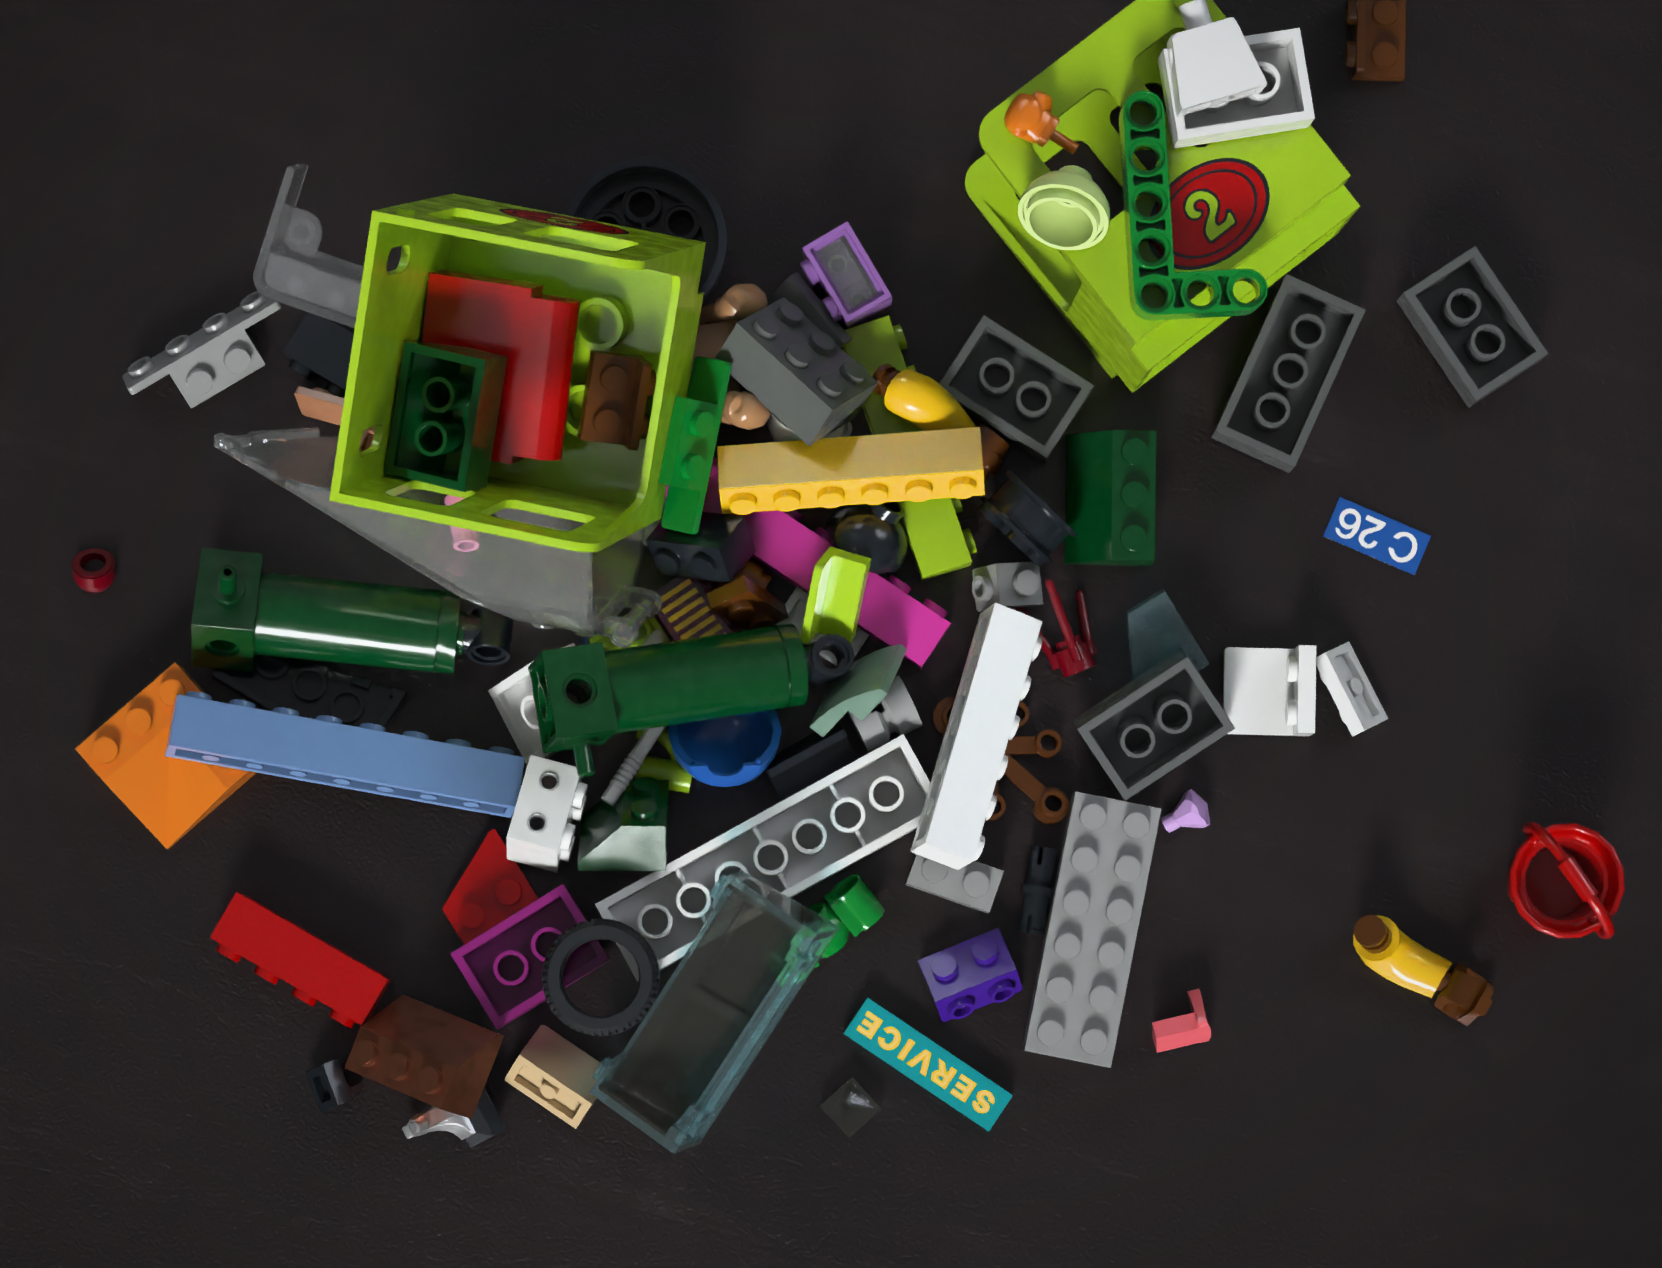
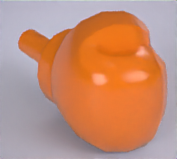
M1036 90L1033 94L1023 93L1017 95L1005 113L1004 123L1007 130L1018 138L1033 144L1036 143L1041 147L1050 139L1072 154L1079 146V144L1055 130L1060 119L1051 114L1052 99L1044 92Z

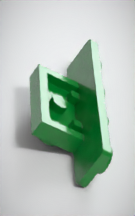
M696 356L687 398L675 396L658 483L669 485L661 522L662 528L696 535L699 531L732 368L730 362Z

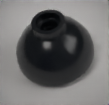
M886 502L880 505H845L838 508L827 520L825 527L832 546L871 558L869 572L877 574L896 572L905 561L907 555V536L900 522L905 511L898 502Z

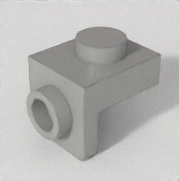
M1034 562L995 563L973 569L972 594L975 598L978 612H983L995 602L1008 608L1035 607L1044 604L1040 568Z

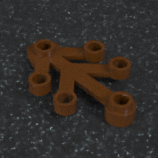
M956 696L942 699L936 705L932 714L933 726L937 733L943 737L949 721L947 713L952 710ZM1019 701L1017 709L1022 712L1023 717L1019 722L1018 728L1022 727L1029 718V709L1021 701ZM1050 729L1043 730L1038 736L1013 737L1012 740H1008L1004 755L1008 756V764L1004 775L1033 800V813L1044 824H1055L1061 821L1069 811V799L1058 788H1046L1010 755L1038 754L1044 758L1053 757L1061 749L1062 739L1056 731ZM1041 738H1052L1055 742L1054 750H1045L1041 746ZM998 780L996 781L993 795L997 796L999 811L996 814H992L987 821L999 819L1006 809L1005 800L999 795ZM1046 798H1056L1060 803L1059 810L1050 811L1045 805Z

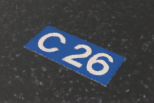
M1339 497L1323 535L1328 539L1412 575H1415L1431 538L1426 533L1342 497Z

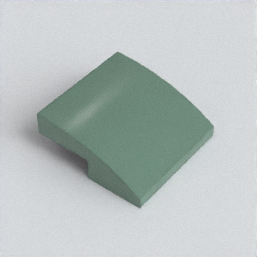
M902 644L893 645L874 651L855 661L842 677L836 682L829 684L810 724V728L824 737L847 711L863 721L888 694L907 648Z

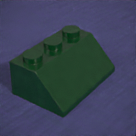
M405 341L384 473L461 492L486 487L508 356L469 347Z
M1107 430L1066 435L1065 523L1078 535L1075 538L1070 535L1065 538L1064 564L1151 566L1155 561L1156 431Z

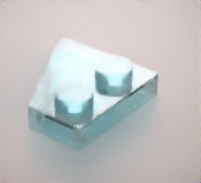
M1164 589L1126 611L1132 681L1181 648H1183L1197 671L1210 664Z

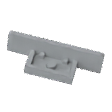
M268 289L265 292L256 291L247 295L240 302V306L231 312L213 315L203 323L202 329L190 336L180 335L172 339L165 346L164 351L152 358L143 357L132 363L127 369L128 372L122 376L130 394L134 395L170 374L192 409L265 366L263 358L245 329L281 308L272 289Z

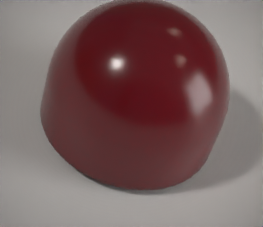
M91 548L81 551L73 558L71 563L75 583L86 592L99 593L111 586L116 576L115 559L110 552L103 549ZM93 559L100 560L105 564L98 571L90 572L83 569L86 563Z

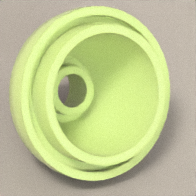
M1067 165L1058 171H1052L1038 177L1027 186L1020 198L1018 216L1025 230L1041 243L1060 250H1081L1094 246L1104 238L1110 223V207L1104 193L1092 180L1088 171L1079 166Z

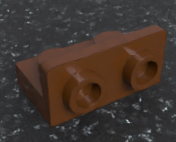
M1346 0L1345 24L1352 25V41H1346L1344 65L1345 67H1352L1351 80L1403 82L1405 79L1406 0Z
M591 350L577 437L580 440L624 445L628 450L638 451L640 439L644 440L646 438L649 427V416L645 413L647 396L653 395L656 385V372L652 370V364L643 356Z

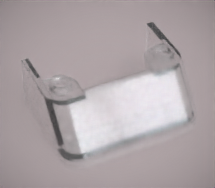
M302 163L286 168L254 269V285L258 292L266 298L355 328L364 267L318 251L323 235L321 222L313 213L296 207L309 166Z

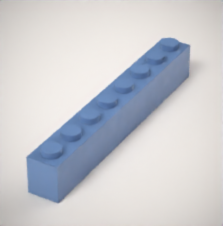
M195 691L186 692L185 695L177 694L173 705L165 751L166 757L511 818L514 813L521 789L525 757L516 756L513 750L505 747H490L488 750L472 748L470 742L461 739H447L444 743L428 740L429 736L427 734L417 731H405L400 735L385 732V727L373 723H362L359 727L342 724V720L334 716L320 715L316 719L299 716L298 711L290 708L277 707L273 711L255 708L256 705L246 700L234 699L230 700L229 703L213 701L212 697L206 693Z

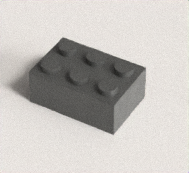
M1476 246L1405 291L1397 300V303L1468 408L1548 355V352Z
M785 297L739 321L715 357L717 360L730 362L732 364L730 375L808 446L855 419L879 383L866 371L861 363L853 360L835 344V341L829 334L821 331L803 315L802 310L798 306L790 303Z
M985 315L939 383L958 401L969 417L980 424H984L1000 437L1042 464L1046 463L1094 386Z
M1183 648L1073 719L1077 730L1125 801L1235 729Z

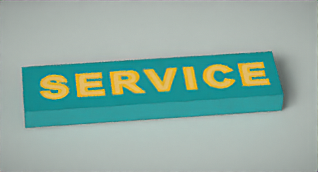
M868 997L843 1033L988 1132L1013 1096Z

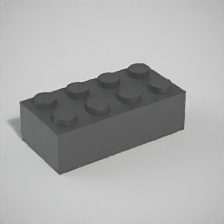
M1286 274L1277 289L1211 438L1290 473L1297 464L1366 309Z

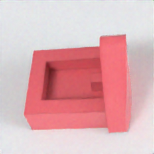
M1199 988L1187 991L1191 1013L1152 1022V1037L1157 1053L1210 1040L1211 1028L1207 1020Z

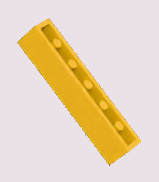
M980 427L822 438L810 446L803 440L717 446L718 481L722 514L747 515L752 512L776 510L789 512L796 509L817 507L832 509L845 505H880L886 502L900 501L923 502L928 499L941 498L966 499L972 496L985 495Z

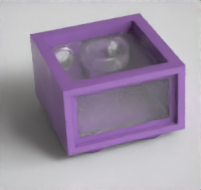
M848 221L802 247L804 261L800 262L806 282L813 292L821 289L825 296L822 300L824 306L834 322H838L843 326L844 330L873 321L892 309V295Z

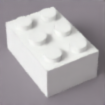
M1300 28L1244 36L1267 82L1261 93L1177 117L1175 112L1167 48L1163 49L1158 57V65L1172 149L1308 128L1315 119Z

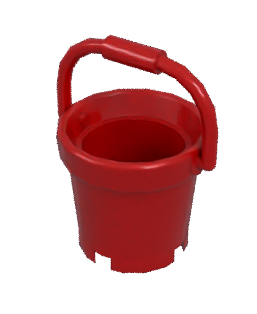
M1535 822L1524 824L1523 832L1527 838L1517 849L1507 875V892L1518 914L1535 930L1556 938H1581L1592 932H1596L1601 939L1612 938L1615 928L1611 918L1617 912L1625 891L1624 867L1614 846L1598 831L1577 823L1552 824L1545 828Z

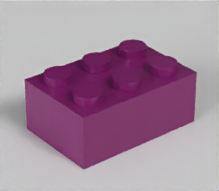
M564 884L450 953L496 1029L502 1028L546 1000L542 986V969L550 947L565 930L587 920ZM599 939L582 944L570 955L563 974L565 988L611 960Z

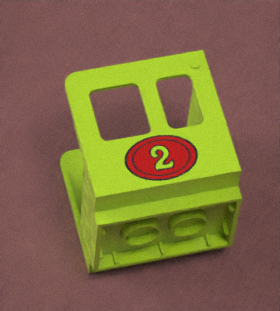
M1193 0L1133 1L991 110L984 117L979 128V141L985 154L970 166L965 177V189L972 202L1110 378L1113 379L1118 375L1132 393L1231 316L1155 321L1144 320L1137 316L1132 310L1129 295L1124 210L1110 220L1104 238L1099 243L1086 249L1060 250L1047 246L1031 236L1019 220L1018 205L1020 201L1016 194L1021 198L1023 192L1033 180L1051 172L1045 165V162L1064 148L1050 139L1041 147L1036 143L1033 144L1016 137L1007 130L1004 117L1017 95L1023 93L1033 94L1036 90L1046 93L1052 99L1051 114L1060 119L1055 130L1073 141L1085 142L1123 189L1120 135L1110 122V114L1118 106L1122 109L1127 98L1134 92L1141 90L1149 91L1146 85L1156 84L1162 88L1158 57L1162 50L1167 48V42L1171 35L1185 31L1179 6ZM1206 0L1212 22L1226 19V16L1213 0ZM1138 104L1130 108V116L1135 123L1147 125L1153 122L1152 111L1147 106ZM1165 112L1175 272L1252 269L1262 274L1269 288L1335 237L1360 207L1344 186L1351 175L1311 124L1308 128L1207 143L1205 147L1188 146L1172 149L1167 113ZM1133 153L1132 158L1136 167L1140 170L1148 171ZM1142 195L1136 198L1135 205L1140 214L1148 217L1158 214L1159 206L1153 197ZM1148 240L1139 244L1138 251L1143 260L1153 263L1161 259L1162 252L1158 244ZM1239 281L1234 284L1233 293L1238 301L1248 304L1255 299V289L1250 283ZM1201 284L1188 286V299L1193 304L1204 306L1210 302V294L1205 286ZM1148 286L1141 291V298L1146 306L1156 309L1164 305V295L1157 287Z
M454 193L372 210L329 501L577 552H599L661 519L666 485L658 483L675 396L687 398L704 292H699L698 288L706 242ZM401 246V257L398 267L395 270L387 271L390 251L392 248ZM443 269L544 285L543 294L564 296L580 301L562 460L548 461L524 457L523 460L513 464L491 461L487 486L467 492L384 473L405 341L422 342L429 273ZM591 350L643 356L652 364V370L656 372L655 390L652 396H647L645 413L649 416L648 433L644 440L640 439L638 451L628 450L624 445L586 441L580 440L577 437ZM374 427V437L369 449L360 452V442L364 431ZM411 489H421L465 499L445 506L397 497L396 495ZM505 508H512L585 524L571 531H564L489 515Z

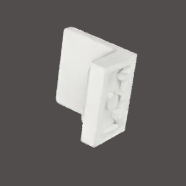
M1298 645L1294 649L1227 647L1224 650L1223 710L1235 727L1228 734L1313 735L1315 733L1316 646Z

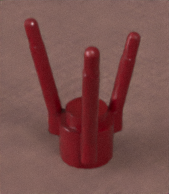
M1050 578L1047 579L1045 584L1065 640L1055 644L1058 650L1056 653L1041 630L1038 636L1043 639L1041 649L1048 657L1052 670L1060 668L1065 678L1096 666L1092 655L1096 654L1097 651L1092 641L1083 590L1079 589L1076 591L1077 610L1082 635L1081 640L1080 634L1077 636L1073 635L1054 581ZM1024 607L1014 608L1016 611L1030 616Z

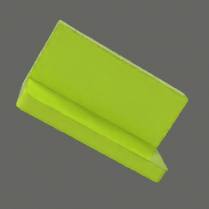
M831 546L827 549L814 567L800 636L802 643L809 644L817 633L824 635L838 634L851 643L856 636L871 558Z

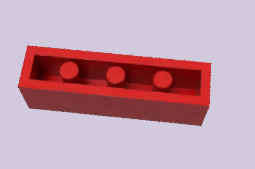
M240 892L235 893L210 936L211 939L219 943L216 951L237 963H239L241 957L246 958L257 965L253 971L255 974L275 985L279 979L284 980L295 987L291 993L293 996L313 1007L317 1000L332 1008L329 1014L331 1018L351 1029L355 1022L362 1026L370 1019L392 981L390 978Z

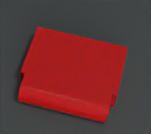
M443 269L429 273L422 342L469 347L508 356L491 461L513 464L523 460L524 457L548 461L562 460L580 301L564 296L543 294L544 285Z

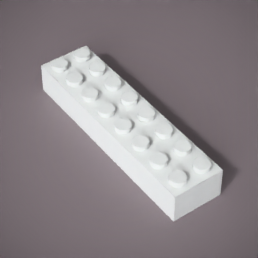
M902 734L666 865V871H654L595 905L603 919L619 921L638 931L652 947L659 964V970H662L917 829L930 781L907 739ZM617 943L637 982H639V970L634 957L624 946Z

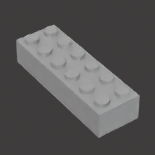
M1076 791L1072 794L1054 884V894L1051 899L1025 1031L1023 1051L1111 1068L1161 808Z

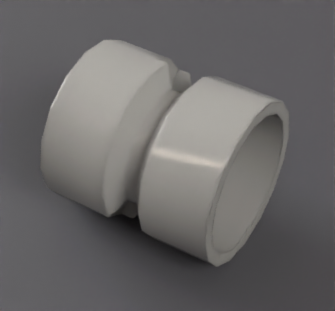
M899 675L894 678L888 694L863 721L847 711L867 752L890 742V736L894 732L901 736L923 726L917 709Z

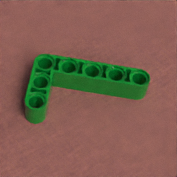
M1145 90L1134 92L1127 98L1119 114L1129 295L1132 310L1140 318L1151 321L1244 316L1251 314L1264 302L1268 292L1267 282L1259 272L1252 269L1175 272L1165 110L1163 102L1153 92ZM1138 104L1147 106L1152 111L1153 122L1147 125L1135 123L1130 116V108ZM1138 150L1151 152L1155 157L1156 167L1149 171L1140 170L1133 162V153ZM1142 195L1153 197L1159 206L1158 214L1151 217L1140 214L1136 209V198ZM1147 240L1158 244L1162 252L1161 259L1153 263L1143 260L1139 255V244ZM1239 281L1250 283L1256 293L1254 302L1247 304L1238 301L1233 293L1234 284ZM1192 284L1205 286L1210 294V302L1204 306L1193 304L1188 299V286ZM1148 286L1160 289L1165 298L1164 305L1156 309L1146 306L1141 298L1142 289Z

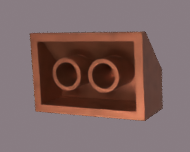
M401 995L360 1027L344 1068L441 1110L472 1119L504 1036L406 995Z

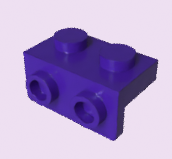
M999 928L918 960L942 1022L965 1018L974 1010L993 1002H1004L1023 989L1016 966Z

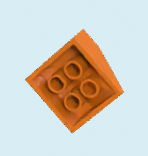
M176 662L75 748L102 781L167 850L256 774V772L165 756L172 710L177 694L185 695L186 692L190 691L205 693L183 666Z

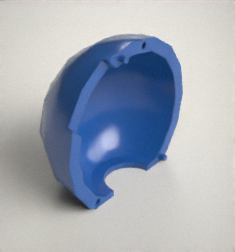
M774 709L669 725L668 728L676 761L697 781L718 787L739 786L756 779L774 760L782 732L778 714Z

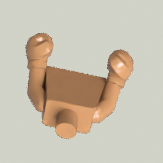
M733 285L721 297L717 298L716 302L701 307L692 368L696 356L715 359L733 328L738 323V320L735 319H745L768 306L766 294L757 285ZM730 375L721 422L747 430L762 427L770 418L771 411L750 392H740V383Z

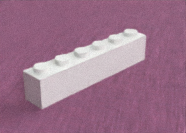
M996 602L980 613L910 852L956 870L976 861L980 857L985 845V836L981 835L985 820H989L992 816L997 802V796L993 795L995 784L1004 775L1008 764V756L1004 755L1008 740H1012L1016 734L1020 722V717L1016 715L1019 701L1025 698L1030 688L1031 677L1027 675L1031 661L1033 662L1037 658L1042 646L1043 639L1038 636L1042 621Z

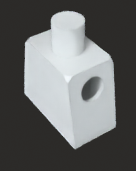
M1193 0L1179 6L1185 31L1171 35L1167 42L1177 117L1261 93L1267 85L1265 76L1235 18L1229 17L1212 22L1206 0Z

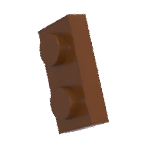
M744 575L707 593L710 608L743 630L772 627L789 618L783 601Z

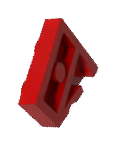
M494 828L488 832L442 910L465 945L538 900L539 897L518 863L507 860V846Z

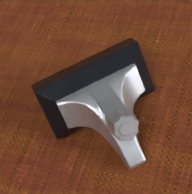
M484 1088L472 1119L427 1104L419 1114L409 1119V1122L402 1127V1130L407 1139L434 1131H448L458 1136L461 1140L465 1139L472 1148L506 1130Z

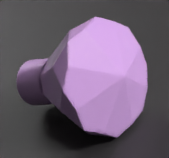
M1190 789L1183 794L1173 812L1161 817L1162 823L1169 833L1180 827L1205 828L1210 825L1208 805L1194 790Z

